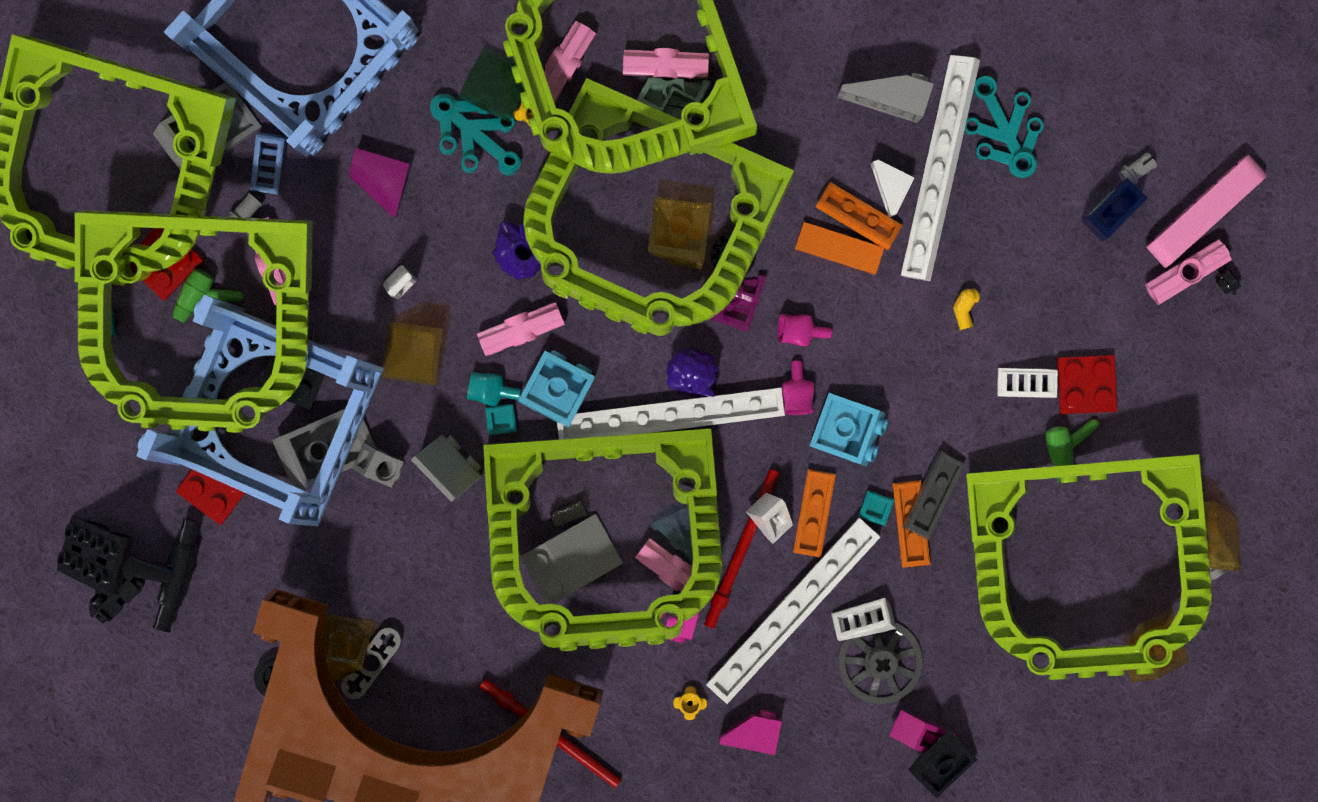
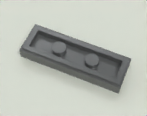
M938 451L902 527L929 540L966 464L943 451Z

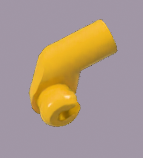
M976 289L963 290L953 305L960 330L973 327L969 311L974 303L980 300V294Z

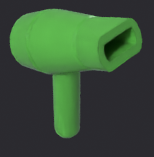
M193 269L186 278V281H184L172 317L185 323L193 314L197 302L202 299L203 295L222 301L241 302L244 299V294L241 291L210 289L214 281L211 275L201 269Z
M1090 419L1071 436L1068 428L1062 426L1051 428L1046 432V446L1053 466L1074 465L1073 448L1099 427L1097 419Z

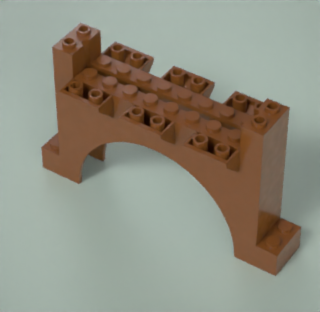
M273 588L262 599L253 633L260 635L259 638L267 642L275 643L277 640L281 642L234 802H269L272 795L282 799L291 797L300 800L299 802H324L325 799L333 800L332 802H539L562 728L566 729L567 733L574 737L583 738L584 735L590 737L604 690L549 673L544 687L528 712L511 728L494 739L480 745L453 751H430L405 746L388 739L365 724L352 711L339 693L331 676L325 652V619L329 605Z

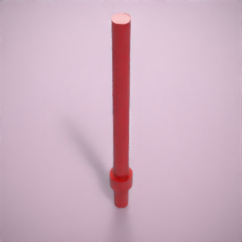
M772 469L769 470L757 500L765 493L772 494L780 475L779 472ZM750 517L719 590L710 601L712 606L704 625L712 629L715 628L722 609H726L730 600L728 595L758 527Z
M487 678L479 686L496 699V704L504 710L508 708L520 718L528 712L527 708L513 699L515 697L506 689L504 691ZM560 734L557 746L613 788L618 786L622 779Z

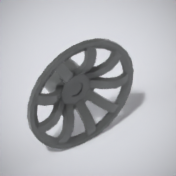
M896 622V631L887 647L882 645L880 633L873 634L875 647L872 649L859 637L844 640L841 645L838 657L841 678L850 692L866 702L874 704L896 702L910 693L920 678L923 659L919 643L908 629ZM903 634L913 648L895 654L894 648ZM852 641L867 654L865 658L846 657L847 649ZM915 655V672L898 666V661ZM845 664L864 665L865 670L850 680ZM895 673L911 678L908 685L901 691H899L892 677ZM872 676L873 681L869 695L855 687L865 678ZM886 679L893 695L876 697L881 680Z

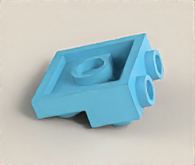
M552 350L549 353L544 351L518 402L569 428L594 382L595 376L591 375L592 370L584 365L577 363L574 366L566 362L567 358L559 352Z
M828 393L810 446L867 467L868 462H873L877 456L878 446H875L878 435L882 436L886 431L888 420L884 419L886 413Z

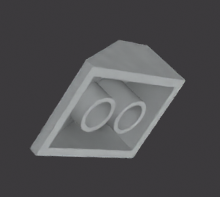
M912 73L911 76L903 75L844 84L840 88L837 98L918 123L924 116L934 84L927 82L928 77Z
M226 82L212 90L236 98L223 155L262 127L236 91ZM171 115L159 123L153 135L179 170H181L182 158L175 153L173 148L174 137L180 131L174 116ZM190 137L188 140V146L192 151H194L196 143L195 140L192 137Z
M345 409L272 440L291 485L302 490L314 485ZM364 419L361 422L341 472L353 468L364 443L375 447Z
M440 435L415 455L411 461L452 502L465 493L482 476L479 472L482 467L471 455L466 458L459 451L462 446L453 436L450 435L446 438L444 435Z
M596 514L520 556L546 604L557 602L623 564Z

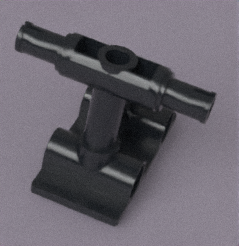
M72 516L70 523L65 528L63 548L57 557V571L105 595H118L123 578L132 579L136 577L161 582L157 596V603L160 605L153 628L163 632H171L176 608L182 606L186 587L191 580V569L197 552L194 543L201 522L183 518L178 541L172 544L168 561L164 563L138 558L136 554L131 553L134 542L133 537L108 531L109 527L106 525Z

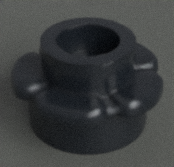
M1228 269L1223 273H1217L1220 279L1216 283L1226 295L1229 292L1236 295L1235 291L1242 286Z

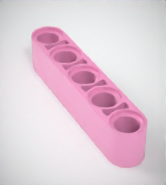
M1249 154L1237 162V166L1234 165L1217 180L1216 185L1213 184L1196 200L1195 204L1192 203L1175 219V222L1172 221L1154 238L1155 241L1147 244L1146 248L1164 268L1180 257L1267 177L1264 170Z

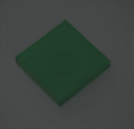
M484 47L459 93V98L510 123L514 112L521 102L520 93L524 92L522 83L516 84L511 67L516 66L515 62Z

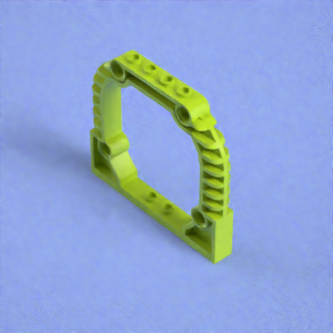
M518 0L516 13L510 15L506 20L507 40L503 41L507 57L513 56L516 65L511 67L516 84L521 82L524 92L520 93L524 109L530 108L533 118L528 119L533 136L539 135L541 144L548 152H562L571 162L573 161L589 171L606 174L628 172L688 152L690 155L756 135L757 124L713 0H697L699 10L696 12L700 26H706L709 34L705 36L710 53L715 52L724 78L716 81L713 90L703 104L699 102L687 104L682 110L681 120L622 139L606 141L581 135L574 118L565 110L555 107L537 53L543 40L541 15L555 0ZM517 27H524L527 29V31L521 35L515 34L513 32L514 29ZM692 116H698L703 121L698 125H694L688 119ZM553 130L562 133V136L558 139H550L547 135Z
M12 34L0 86V103H2L0 108V217L2 219L0 220L11 230V243L15 248L30 253L29 257L40 261L50 259L56 261V266L65 269H73L75 267V238L56 232L54 223L48 216L29 209L22 190V168L35 112L37 109L46 108L52 100L50 87L62 77L72 73L73 65L98 72V77L104 80L114 82L116 78L126 81L125 86L142 90L144 86L169 94L167 106L172 112L180 131L174 137L173 148L175 153L182 158L181 170L170 214L205 215L216 166L221 164L236 98L32 36ZM31 89H33L36 94L34 102L30 99ZM190 137H192L196 143L194 151H192L188 146V140ZM27 229L32 233L31 241L26 236ZM164 229L162 236L151 246L141 244L128 246L122 254L126 265L125 272L122 277L112 281V284L124 286L125 283L131 284L147 279L153 271H159L174 265L186 256L195 245L200 230H189V234H171V229ZM104 260L102 264L103 270L111 275L113 267L110 262ZM132 261L137 265V274L131 271L130 265Z
M586 78L569 111L581 135L593 137L601 141L617 133L628 131L633 121L654 129L680 120ZM560 131L557 135V139L562 136V133ZM728 143L698 153L703 154L704 152L733 165L731 177L738 194L731 203L730 219L736 226L713 274L701 289L682 299L665 292L652 293L647 297H642L579 268L577 257L573 251L555 242L552 231L554 217L579 165L567 159L562 152L550 153L528 197L524 210L526 240L534 257L541 264L542 280L553 289L552 291L556 295L563 298L570 296L577 299L581 306L589 310L599 309L605 312L607 318L615 322L623 320L632 324L631 328L639 333L647 334L649 332L657 336H663L670 333L674 326H690L709 320L730 304L738 292L789 188L794 170L734 143ZM741 206H747L752 212L744 215L739 213L737 209ZM553 266H560L563 272L559 275H551L548 270ZM657 313H663L668 317V320L664 323H657L654 321L653 316Z
M96 210L75 212L78 352L81 367L90 384L106 400L118 405V413L122 419L131 423H141L143 428H157L158 424L169 425L170 429L175 430L186 429L187 426H198L200 431H213L215 427H224L227 432L238 433L257 425L263 420L266 412L278 407L289 399L300 385L306 371L308 361L309 291H311L313 221ZM140 227L171 229V234H189V230H200V235L216 236L217 231L249 233L248 244L260 255L267 266L263 272V282L269 290L276 292L277 302L276 357L272 375L263 387L243 388L231 396L229 400L160 396L157 390L148 383L128 381L114 360L111 344L112 281L122 277L125 272L126 265L122 254L140 236ZM104 260L110 262L113 267L111 275L103 270L102 264ZM276 269H281L286 274L285 283H279L274 278V271ZM131 400L139 402L141 406L139 413L132 410L130 406ZM244 406H251L254 409L255 418H248L244 414Z
M711 429L483 445L493 588L499 603L507 614L523 627L539 632L540 640L544 645L552 648L560 647L561 651H573L577 649V646L589 645L591 649H601L607 647V644L618 643V646L621 647L634 646L639 641H647L651 645L662 644L666 639H673L680 635L683 630L684 621L698 614L711 600L719 585L722 572V552ZM655 452L656 463L673 477V495L675 499L682 504H687L693 564L691 576L682 592L677 595L659 597L651 603L647 611L573 616L568 609L561 605H539L524 588L521 577L518 517L527 513L530 508L531 500L528 488L543 472V461L576 458L578 461H589L593 457L605 456L606 459H617L627 454ZM683 482H690L694 485V488L690 491H684L679 486ZM519 494L523 499L521 502L513 504L508 501L512 495ZM666 616H672L677 620V623L672 627H666L661 621ZM550 625H557L561 628L560 632L554 636L546 634L545 630Z
M1199 454L966 474L978 598L982 620L992 638L1008 653L1026 660L1031 672L1036 675H1049V680L1066 679V674L1078 673V678L1096 677L1095 672L1107 671V676L1125 675L1124 670L1136 669V674L1154 673V668L1166 666L1172 659L1173 651L1188 643L1202 628L1211 606L1212 587ZM1141 471L1142 483L1151 488L1163 501L1160 507L1161 519L1166 524L1175 526L1182 592L1180 609L1169 627L1147 630L1140 636L1136 644L1063 649L1059 642L1051 637H1029L1014 619L1010 606L1004 539L1010 537L1016 530V520L1011 513L1019 500L1028 492L1027 480L1060 478L1061 483L1078 482V476L1089 475V480L1093 481L1107 479L1108 473ZM1177 503L1181 505L1183 515L1180 519L1173 520L1167 516L1166 509L1170 504ZM1003 517L1008 521V529L1005 533H999L994 529L996 518ZM1153 645H1162L1166 649L1167 654L1163 659L1157 660L1150 655V648ZM1039 652L1047 654L1050 660L1049 665L1039 667L1034 661L1035 654Z

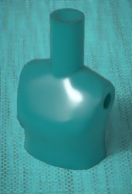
M472 371L467 400L479 401L490 406H497L502 397L519 400L521 389L504 386L502 375L494 373L483 374Z

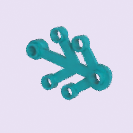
M982 76L975 81L973 93L977 98L984 100L997 128L980 123L976 118H968L964 132L967 135L978 134L1005 143L1010 154L995 150L988 143L978 145L975 154L980 160L990 159L1008 165L1010 172L1015 177L1027 178L1035 172L1037 167V160L1032 152L1038 134L1044 128L1043 121L1037 117L1027 121L1026 131L1028 133L1021 148L1016 137L1025 110L1031 103L1030 96L1025 92L1015 95L1013 98L1014 109L1008 123L994 95L997 90L995 80L990 76ZM980 84H987L989 92L986 94L981 93L979 90ZM1019 96H1024L1027 99L1025 106H1020L1017 103ZM970 121L975 122L977 126L973 132L967 129V123ZM1032 121L1039 123L1040 128L1038 131L1030 129ZM983 146L989 149L987 157H983L979 153L980 148ZM1019 159H1024L1027 162L1026 169H1020L1017 166Z
M449 94L435 96L430 104V112L436 120L440 121L441 140L439 150L441 153L451 155L456 150L457 142L452 137V122L461 131L463 153L461 168L464 172L473 173L478 168L479 162L477 157L474 156L473 140L498 160L497 167L503 175L511 176L518 172L521 165L519 155L513 151L503 150L482 132L500 130L504 133L510 132L515 124L512 115L505 113L499 118L467 120L460 113L478 111V113L483 115L488 114L493 107L492 99L489 96L482 95L477 100L456 101ZM486 101L489 104V108L483 109L479 106V103ZM446 103L450 109L443 111L439 108V105ZM503 119H508L511 122V125L509 127H504L501 124V121ZM451 142L453 148L447 150L443 147V143ZM506 158H512L515 164L509 166L505 163L504 160ZM466 160H472L475 163V166L472 168H468L465 166L464 162Z

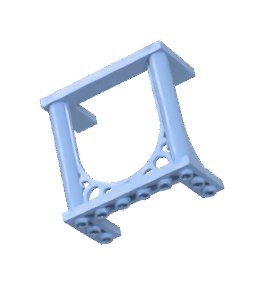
M211 0L195 19L182 11L164 31L168 37L187 52H193L288 137L286 142L305 157H308L310 154L314 156L324 146L322 140L328 133L333 135L343 124V121H341L343 116L347 112L353 113L360 106L362 100L359 98L366 91L372 92L380 83L381 79L378 77L384 70H392L400 60L397 57L404 48L409 50L419 38L416 36L419 32L411 17L403 10L397 15L381 0H342L352 13L357 28V49L350 68L337 83L324 91L311 95H291L267 85L208 32L235 0ZM365 20H368L370 26L374 23L377 28L364 30L363 23ZM379 35L384 39L385 43L381 48L371 50L365 47L364 41L369 36ZM364 55L375 56L366 61L368 65L361 64V59ZM347 78H352L353 80L350 85L345 84ZM328 96H333L335 101L334 103L330 101L329 109L327 110L324 100ZM311 101L317 102L320 107V116L314 122L309 121L305 113L306 106ZM293 102H299V103H300L299 108H298V114H299V116H297L296 114H294V112L296 111V109H293V108H290V107H289V105H290L291 103H293Z
M203 295L194 308L195 316L193 322L212 328L213 332L205 340V351L202 358L195 364L193 371L195 375L191 384L186 387L183 397L217 399L227 377L241 364L257 357L276 356V326L245 313V309L237 305ZM234 338H237L243 347V353L239 358H235L230 352L229 347ZM248 339L253 340L251 344L259 345L258 348L253 352L251 351V345ZM308 340L307 367L336 379V383L353 389L310 493L237 460L223 445L216 427L215 430L209 431L208 436L204 440L198 442L192 438L194 430L198 426H187L186 429L182 430L172 429L170 433L147 429L138 442L139 450L136 456L147 461L174 465L181 464L283 510L279 520L288 524L318 526L384 368L361 359L346 356ZM226 357L229 362L227 367L222 369L221 366L224 364ZM213 385H215V390L211 392ZM212 442L215 444L214 452L210 448H207V451L203 450Z

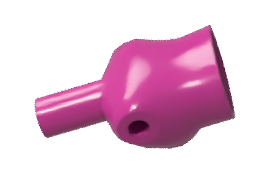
M783 313L779 317L777 340L779 343H791L808 347L813 337L831 338L832 329L830 327L814 326L811 315H787Z
M792 361V379L782 383V395L785 403L784 413L788 415L811 414L814 412V383L803 379L802 361Z

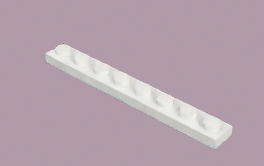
M950 55L901 276L931 281L980 60L977 58Z
M774 388L578 413L575 415L569 428L557 423L560 440L653 433L785 416L782 389Z
M858 518L713 675L706 685L728 704L876 543L880 536Z

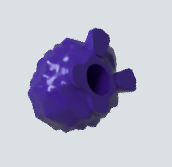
M502 221L499 224L496 247L492 252L495 256V261L500 265L502 271L516 280L533 278L541 269V264L534 257L527 243L524 223L517 226L507 221Z
M693 347L680 349L677 353L672 354L671 360L667 362L668 368L666 370L668 388L693 395L699 394L714 397L715 393L711 388L717 384L716 373L718 371L715 357Z

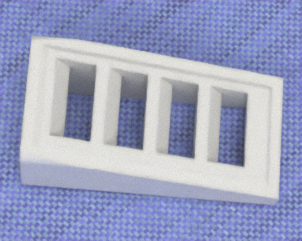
M401 265L384 281L383 286L391 297L400 299L417 282V278Z
M998 368L997 396L1057 398L1058 371L1057 369ZM1007 374H1012V391H1007ZM1019 374L1024 375L1023 391H1019ZM1031 375H1036L1035 392L1030 391ZM1043 375H1047V392H1042Z
M886 598L831 613L838 641L896 629L892 608ZM882 610L883 621H879L877 611ZM866 613L871 614L873 624L868 625ZM857 615H859L861 627L857 628L854 617ZM848 617L849 631L845 630L843 618Z

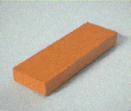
M831 182L815 206L886 250H889L903 226Z
M806 222L802 224L795 250L873 275L877 273L884 248Z
M811 469L807 470L793 553L821 558L836 474Z
M921 480L892 483L902 568L931 565L928 539H924L902 527L922 486Z

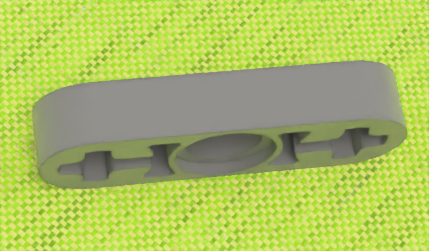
M385 627L377 633L342 681L341 688L346 697L358 699L367 692L402 643V636L397 629ZM392 633L395 636L393 641L396 644L395 646L389 645L386 647L383 653L388 654V657L385 659L381 652L372 649V647L376 645L379 649L384 643L382 635L388 636ZM375 655L378 657L380 666L377 670L370 671L364 666L366 656ZM358 667L364 675L370 676L371 679L368 681L364 677L359 684L360 688H362L361 692L355 690L352 693L349 691L351 685L348 681L349 679L355 681L361 674L355 672Z

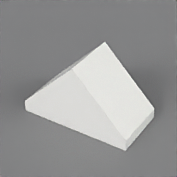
M876 160L871 163V167L887 215L892 217L897 214L914 177L880 160Z
M765 493L746 511L772 544L793 526L786 503L782 499Z

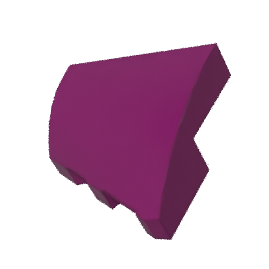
M355 148L349 177L391 216L397 218L411 165Z
M759 275L755 279L743 280L730 304L710 320L748 332L766 276Z

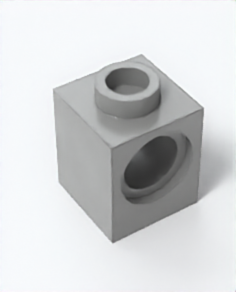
M364 443L352 469L367 478L392 488L394 482L401 474V467L404 462L385 451ZM383 462L382 468L377 471L379 464Z

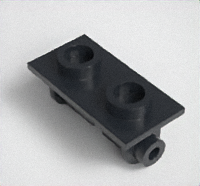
M136 577L134 579L123 578L118 595H105L98 591L89 602L90 617L93 618L96 615V618L102 624L106 621L110 622L124 608L117 600L121 598L128 604L142 591L141 587L144 585V582Z

